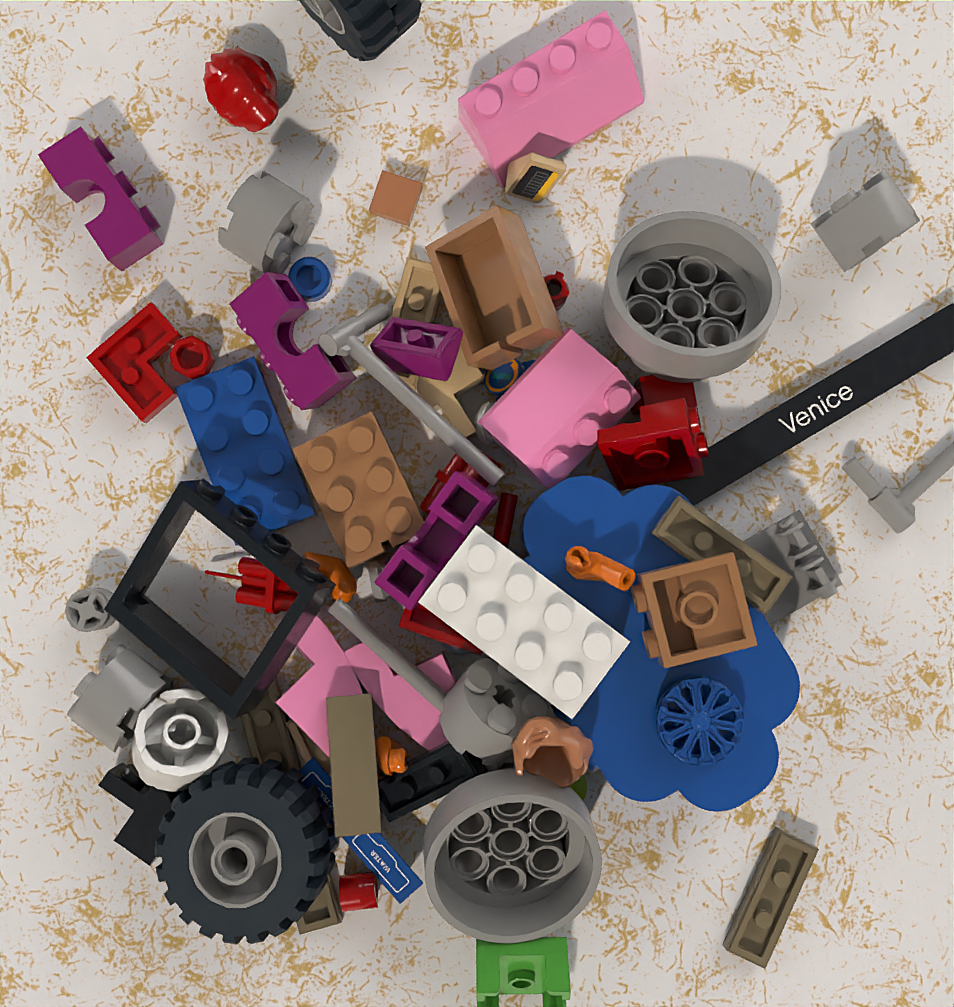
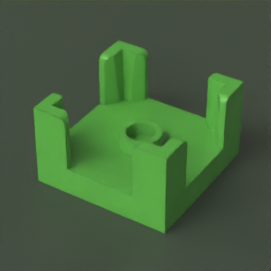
M541 937L518 943H495L476 939L477 1007H499V995L542 994L543 1007H566V1000H570L571 994L567 937Z

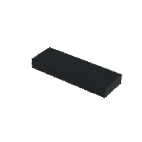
M446 741L406 762L408 769L405 772H393L392 775L383 774L378 777L380 809L390 823L449 794L467 780L487 773L488 769L482 764L481 758L474 756L467 750L460 754L449 741Z

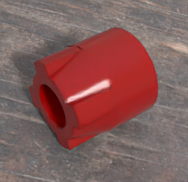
M556 271L555 274L543 276L546 285L554 283L560 287V293L556 296H551L556 311L564 306L570 292L567 282L563 279L564 274Z
M372 872L340 875L339 898L342 912L378 908L379 888L377 878Z

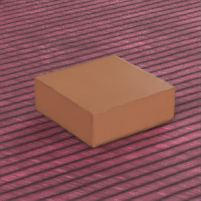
M382 170L369 207L370 214L410 227L423 189L422 183Z

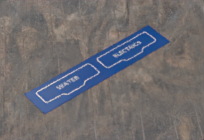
M312 757L299 770L304 774L301 780L307 788L313 783L322 793L317 798V801L321 807L329 805L333 815L331 777ZM332 818L329 823L334 828V820ZM380 833L342 837L399 904L423 884L422 880Z

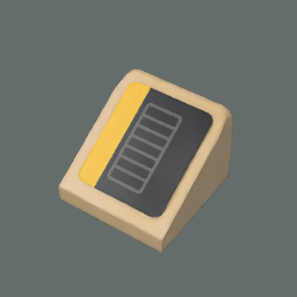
M533 152L511 161V163H508L506 194L533 203H540L566 172L567 165L564 162Z

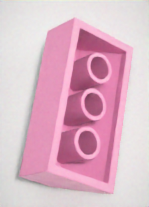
M605 10L458 98V112L461 124L503 189L506 187L508 163H511V161L532 152L552 159L642 105L644 97L629 47Z

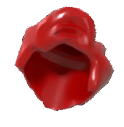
M238 46L235 49H224L221 53L211 54V61L205 63L203 82L208 102L213 106L214 110L231 126L244 127L250 132H258L271 126L278 116L279 103L276 100L277 80L269 63L262 57L246 52Z

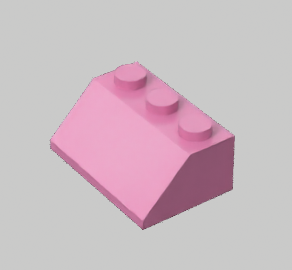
M568 327L564 330L565 334L557 337L478 421L480 426L530 478L548 490L563 481L598 444L597 430L615 426L641 398L614 364Z

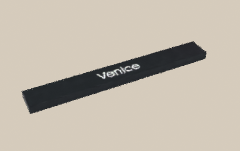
M951 303L709 446V457L702 458L703 476L665 482V486L680 492L694 506L954 352V304Z

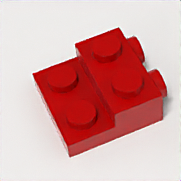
M685 398L662 400L655 404L641 406L640 422L620 423L610 428L597 430L598 446L619 491L704 475L702 458L709 457L705 432L701 430L697 406L688 408Z

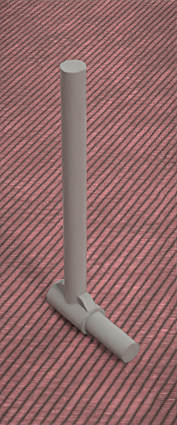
M378 303L359 316H351L320 335L319 345L325 354L345 357L350 355L491 486L495 487L505 476L503 471L364 345L365 332L389 317V310L385 304Z
M954 442L901 490L898 488H888L887 486L882 487L856 457L846 462L842 469L869 498L868 503L899 534L909 528L916 520L915 506L912 503L954 465Z
M339 598L328 611L442 713L444 697L447 693ZM504 763L485 766L488 772L500 770Z

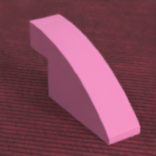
M316 615L296 646V649L313 666L276 701V704L329 757L325 698L363 693L345 653L330 630Z
M360 642L343 651L357 678L367 692L371 693L372 699L401 730L427 750H431L448 741L439 722L441 712L369 647ZM444 651L414 664L445 693H448L457 682Z

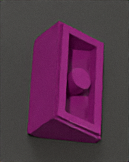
M392 317L372 341L370 347L372 352L393 371L448 381L453 371L463 331L461 328Z

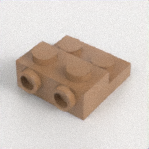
M734 552L636 574L638 584L631 586L633 602L637 613L646 611L650 630L642 631L645 649L649 659L657 657L659 665L663 668L758 646Z

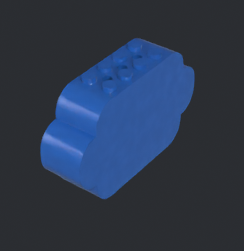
M575 476L565 479L542 493L525 511L520 524V541L526 556L521 559L629 640L630 643L573 719L553 704H550L554 714L568 725L577 726L588 739L592 740L593 752L589 759V770L593 773L600 769L608 783L624 797L640 802H653L666 798L678 790L690 803L707 811L721 812L739 807L761 793L770 784L776 773L779 751L772 730L782 724L792 714L798 702L800 680L796 666L763 614L748 603L758 646L669 668H663L659 665L657 657L649 659L642 631L650 630L646 611L641 613L636 611L631 587L626 591H622L604 581L576 579L566 570L565 555L569 549L575 546L585 547L589 552L601 553L633 569L635 580L632 586L637 585L636 574L689 562L652 536L650 532L676 496L682 497L690 504L691 502L680 492L661 485H647L621 495L614 486L597 477ZM691 676L713 678L726 685L736 695L743 708L745 727L742 738H740L738 746L732 754L716 764L698 766L682 762L664 747L658 737L655 727L657 704L662 694L672 684L683 678ZM704 684L700 688L702 701L705 700L710 690L709 686ZM685 687L681 690V696L689 703L691 702L690 689ZM724 693L719 695L714 707L726 702L727 697ZM674 701L668 702L666 707L668 711L680 713L681 708ZM734 711L718 719L733 721L735 719ZM667 721L664 724L666 731L680 725V723ZM716 729L725 740H729L733 733L728 730ZM687 734L674 740L673 746L680 748ZM708 737L710 751L713 754L719 750V746ZM698 739L690 753L691 756H699L700 754Z

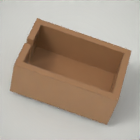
M496 205L425 246L453 326L461 328L463 331L460 346L468 366L494 370L523 355L522 349L533 350L565 334L519 215Z
M372 411L292 449L348 568H355L389 552L386 545L383 544L387 540L390 541L391 546L394 548L407 543L425 522L384 432Z

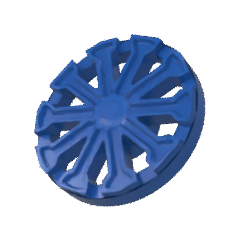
M705 676L686 677L672 684L662 694L655 712L656 731L664 747L682 762L698 766L716 764L718 761L730 756L738 746L737 744L740 738H742L745 727L743 708L736 695L723 683ZM703 684L708 685L710 688L704 701H702L700 691ZM685 687L690 689L691 702L689 703L681 696V690ZM724 693L727 697L726 702L714 707L719 695ZM674 701L681 708L680 713L668 711L666 708L668 702ZM734 711L735 719L733 721L718 719ZM667 721L680 723L679 726L669 731H666L664 726ZM716 729L728 730L733 733L729 740H725ZM687 734L682 746L675 748L673 746L674 740ZM708 737L719 746V750L713 754L710 751ZM698 739L700 754L699 756H691L690 753Z

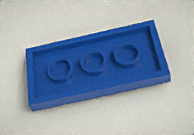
M254 356L174 387L213 486L221 485L225 490L224 495L235 504L252 510L258 516V522L269 531L275 532L318 515L258 360Z

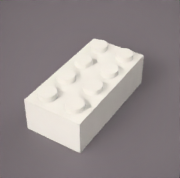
M477 525L418 601L571 719L574 718L630 643L629 640Z

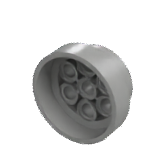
M670 212L641 222L632 228L616 246L610 259L603 290V313L611 335L629 359L640 369L666 381L680 383L696 382L730 372L744 364L755 354L764 341L778 311L781 299V282L776 264L768 250L754 235L740 225L717 215L703 212Z
M504 763L500 770L478 775L453 789L433 811L424 833V870L429 898L437 912L448 924L476 939L495 943H518L551 934L564 927L582 912L593 897L600 880L602 870L601 849L590 814L584 802L570 787L560 788L546 777L532 775L526 771H523V775H517L515 763Z

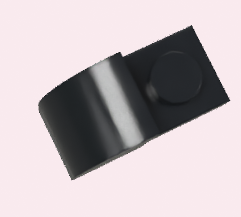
M122 762L108 770L98 786L134 810L113 841L150 866L159 858L154 854L155 841L164 835V833L160 832L159 825L163 816L171 810L173 800L182 791L171 792L149 786L139 777V773L133 764L126 765Z

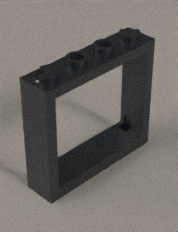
M204 478L201 480L180 481L104 610L234 720L256 709L336 584L318 570L320 566L318 563L301 557L291 549L292 544L286 537L277 532L269 531L258 522V516L252 510L235 504L224 495L225 490L221 485L213 486ZM195 510L299 593L245 678L240 676L145 595Z

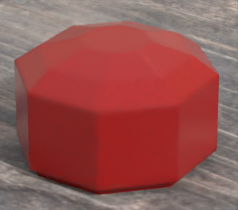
M193 335L176 340L169 354L174 371L191 380L209 374L215 363L211 346Z

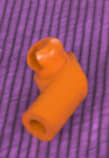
M572 547L565 555L566 570L576 579L604 581L622 591L628 590L635 580L633 569L601 553L589 552L585 547Z
M305 551L303 558L318 563L320 565L318 569H320L321 573L336 584L331 592V598L335 602L339 598L345 603L349 602L352 599V595L357 592V580L343 560L337 557Z
M381 736L375 741L376 758L381 772L392 775L393 772L403 773L408 769V764L405 762L406 758H409L408 752L402 747L401 743L387 736Z

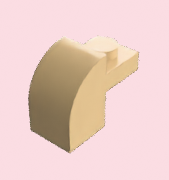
M460 346L452 374L448 381L419 376L417 393L436 411L440 409L443 413L442 416L468 440L476 436V430L457 401V398L482 384L483 375L478 368L467 365Z

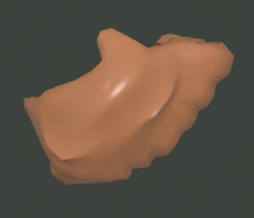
M537 716L527 720L520 728L517 737L511 742L517 775H523V771H526L532 775L548 778L560 788L569 787L582 775H585L593 752V742L591 739H588L577 726H570L557 717Z

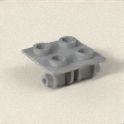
M800 510L743 541L793 576L768 613L763 614L769 625L774 624L819 597L823 600L833 596L838 592L836 588L842 585L840 578Z

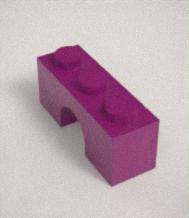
M80 126L37 154L59 188L76 204L92 194L102 193L105 195V204L102 212L85 224V227L106 259L120 271H124L163 245V242L155 232L161 228L159 222L146 205L139 208L132 197L138 191L123 170L119 173L115 172L109 163L115 157L100 136L92 139Z
M265 272L229 303L237 315L236 321L238 326L245 334L252 337L261 350L260 357L263 363L277 374L284 385L283 390L286 397L292 404L299 407L301 411L320 408L357 379L342 356H329L325 354L319 344H314L306 352H302L297 347L293 338V328L297 319L309 310V307L286 274Z
M455 471L428 509L431 511L423 525L405 545L399 547L374 583L411 611L420 606L421 604L418 601L476 525L480 526L500 498L467 473Z

